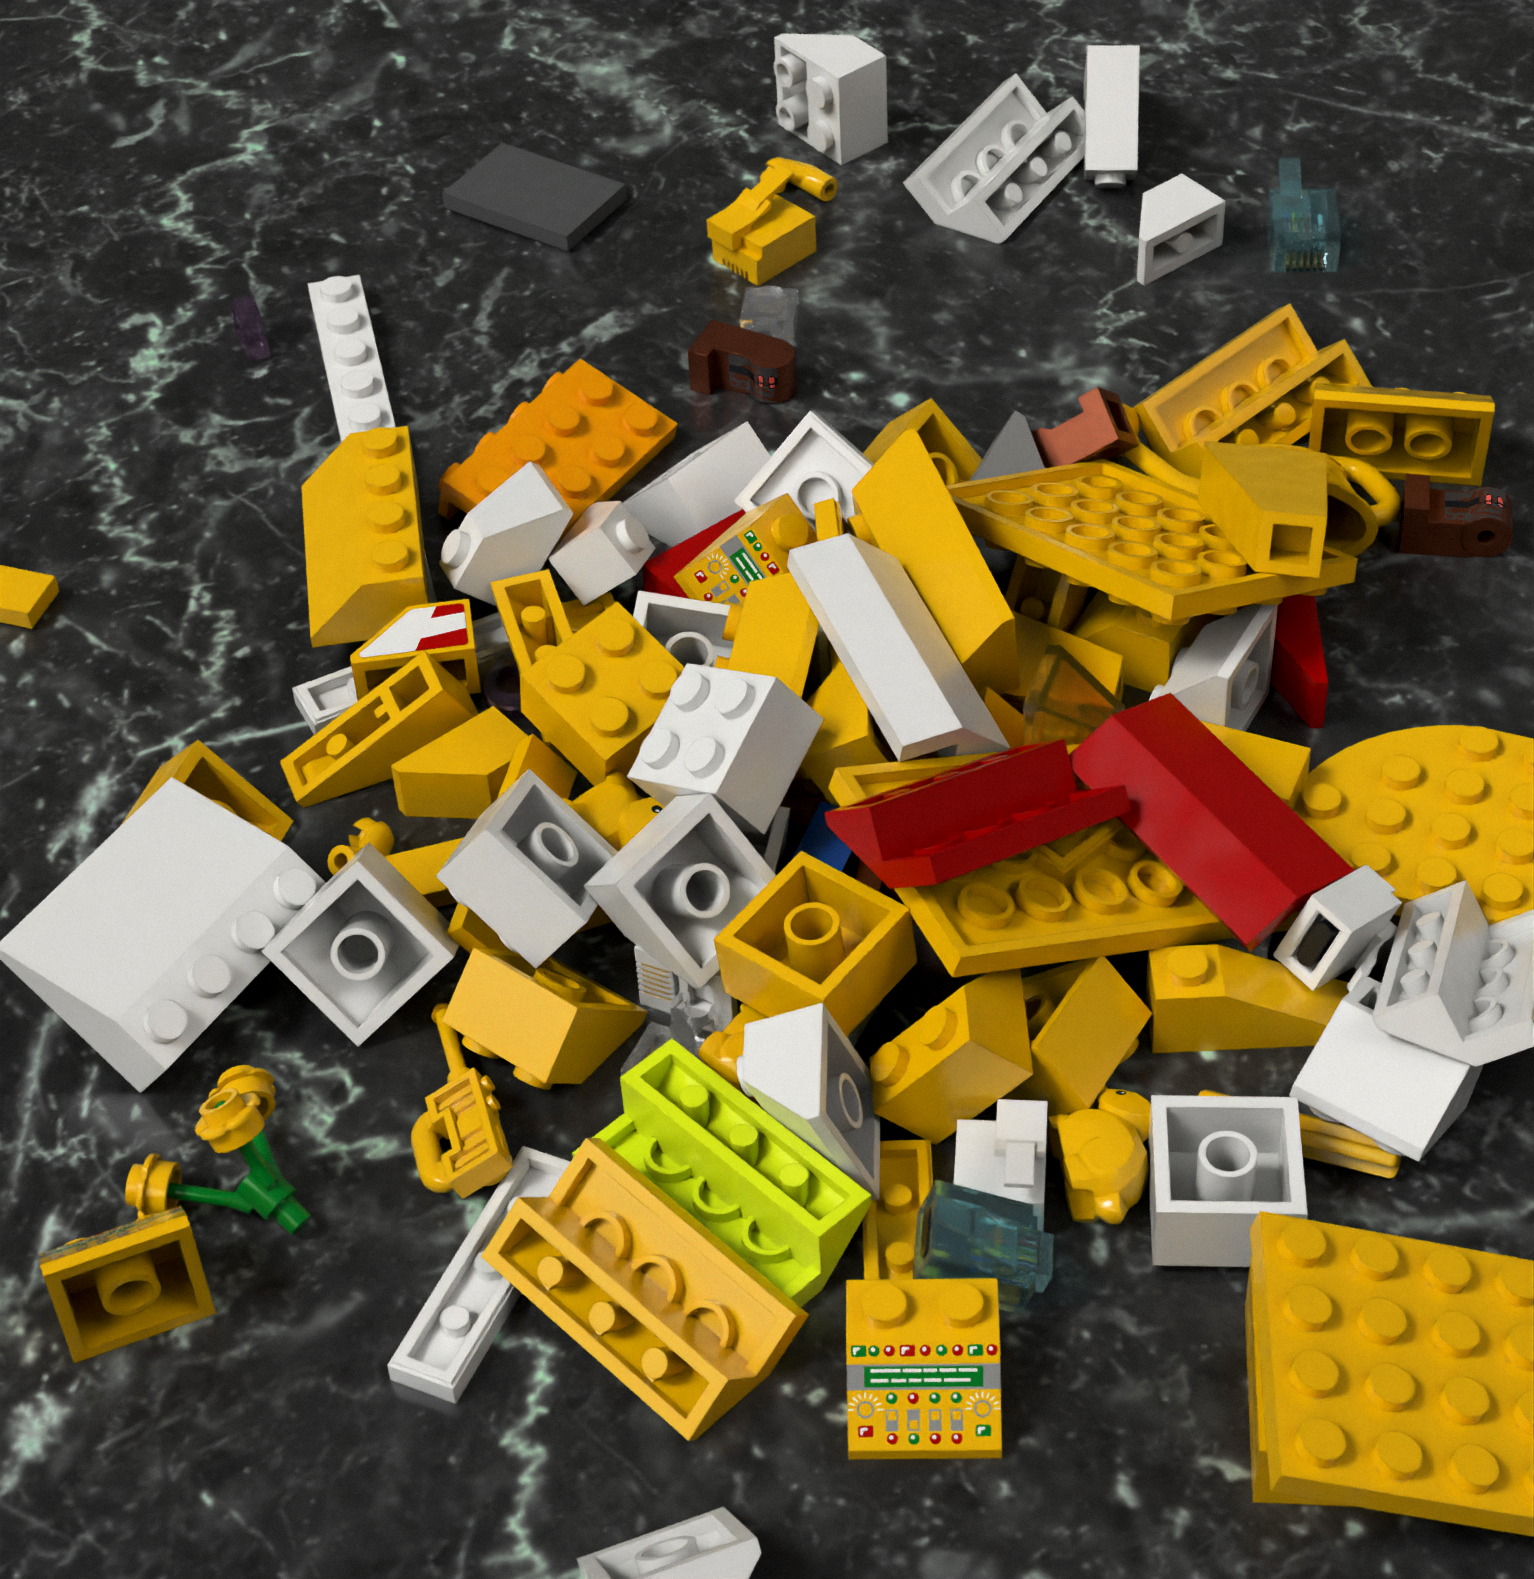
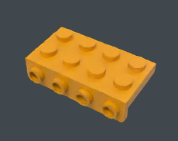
M580 358L564 373L556 372L545 384L542 393L532 402L524 401L518 405L510 416L508 423L496 434L488 432L479 441L474 453L461 465L454 463L444 472L437 488L440 492L438 513L446 519H451L460 510L468 513L531 461L540 465L574 513L552 549L551 555L589 506L596 502L608 501L674 439L678 423Z

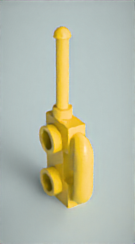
M439 1003L433 1007L431 1018L437 1023L449 1066L448 1084L425 1097L428 1111L423 1113L413 1126L411 1146L419 1177L424 1186L435 1193H448L455 1190L464 1199L483 1186H491L500 1182L513 1168L512 1156L499 1120L498 1110L501 1107L495 1096L491 1093L495 1090L494 1084L487 1075L482 1076L474 1067L471 1069L466 1067L456 1030L442 1022L449 1004ZM443 1136L447 1140L450 1139L452 1149L444 1154L439 1141Z

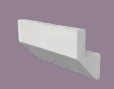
M1014 74L1004 81L903 184L935 224L1000 244L1013 233L1084 157L1085 112L1072 96L1046 113L1019 76Z
M849 533L789 550L787 568L899 762L933 751H937L940 757L1000 752L1010 748L896 557Z
M1467 880L1405 903L1372 1015L1377 1029L1475 1067L1534 1047V909L1489 925Z

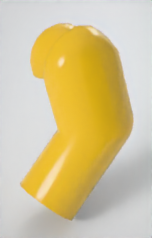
M775 157L766 162L767 168L760 175L761 181L781 164L794 172V176L788 182L824 202L830 201L838 190L837 179L811 164L782 157ZM784 184L775 194L782 193L785 190L786 184Z
M362 818L356 821L353 826L360 829L361 832L358 836L349 834L351 846L338 845L329 853L327 863L330 872L335 875L369 842L383 856L390 855L394 846V836L390 827L383 821L376 822L371 818Z

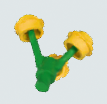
M238 1065L226 1070L218 1079V1088L210 1091L209 1098L199 1109L202 1117L195 1126L196 1134L202 1140H208L216 1153H227L238 1148L250 1168V1173L240 1183L237 1190L233 1192L181 1184L182 1170L180 1163L164 1161L160 1154L152 1153L148 1155L143 1165L133 1164L127 1178L125 1189L126 1205L138 1209V1219L145 1215L158 1214L177 1207L178 1200L229 1207L247 1214L256 1211L267 1222L274 1218L291 1236L297 1234L310 1221L312 1215L294 1198L297 1190L283 1177L278 1168L263 1128L265 1125L264 1120L273 1113L276 1106L274 1098L276 1089L272 1085L274 1078L270 1072L249 1065Z

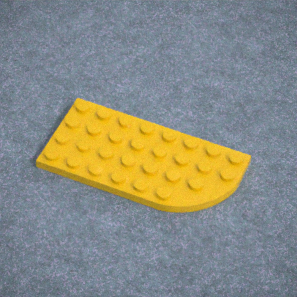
M1435 725L1414 727L1388 732L1349 746L1325 760L1308 774L1293 811L1331 848L1354 865V870L1367 864L1396 889L1393 895L1402 903L1394 915L1401 916L1404 904L1465 880H1467L1489 925L1534 909L1533 738L1481 726Z

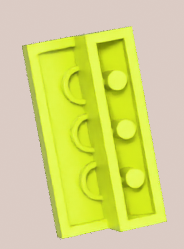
M671 1038L620 1077L624 1114L592 1138L602 1139L798 1306L802 1307L824 1288L872 1204L871 1194ZM578 1149L572 1152V1157L575 1156Z

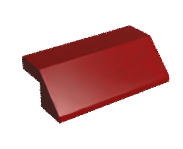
M1172 693L1111 715L1069 754L1073 775L1087 789L1125 785L1131 811L1116 818L1249 952L1256 948L1294 911L1300 914L1311 895L1355 871Z
M1065 739L1018 745L824 812L827 826L890 889L937 885L1131 811L1125 785L1077 791Z

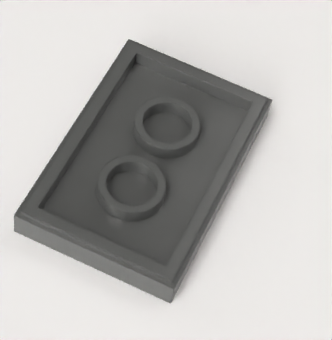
M503 142L442 193L444 208L565 251H570L627 200L626 184Z

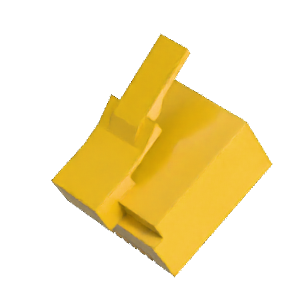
M779 164L752 190L746 187L732 204L707 219L708 238L712 239L713 260L723 266L725 265L726 268L730 267V270H734L736 274L739 272L740 276L743 275V278H748V281L757 286L817 251L815 216L775 194L794 176L792 170Z

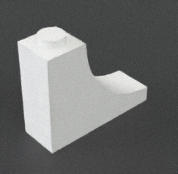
M1140 45L1087 46L1084 74V180H1095V186L1099 188H1121L1126 186V180H1136L1138 170Z

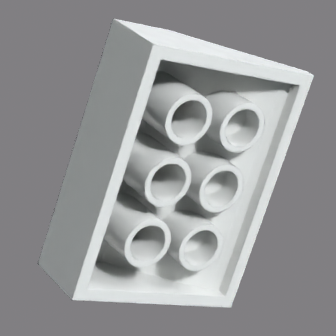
M171 777L0 941V960L141 1093L176 1061L270 963L271 960L262 953V950L326 882L289 846Z

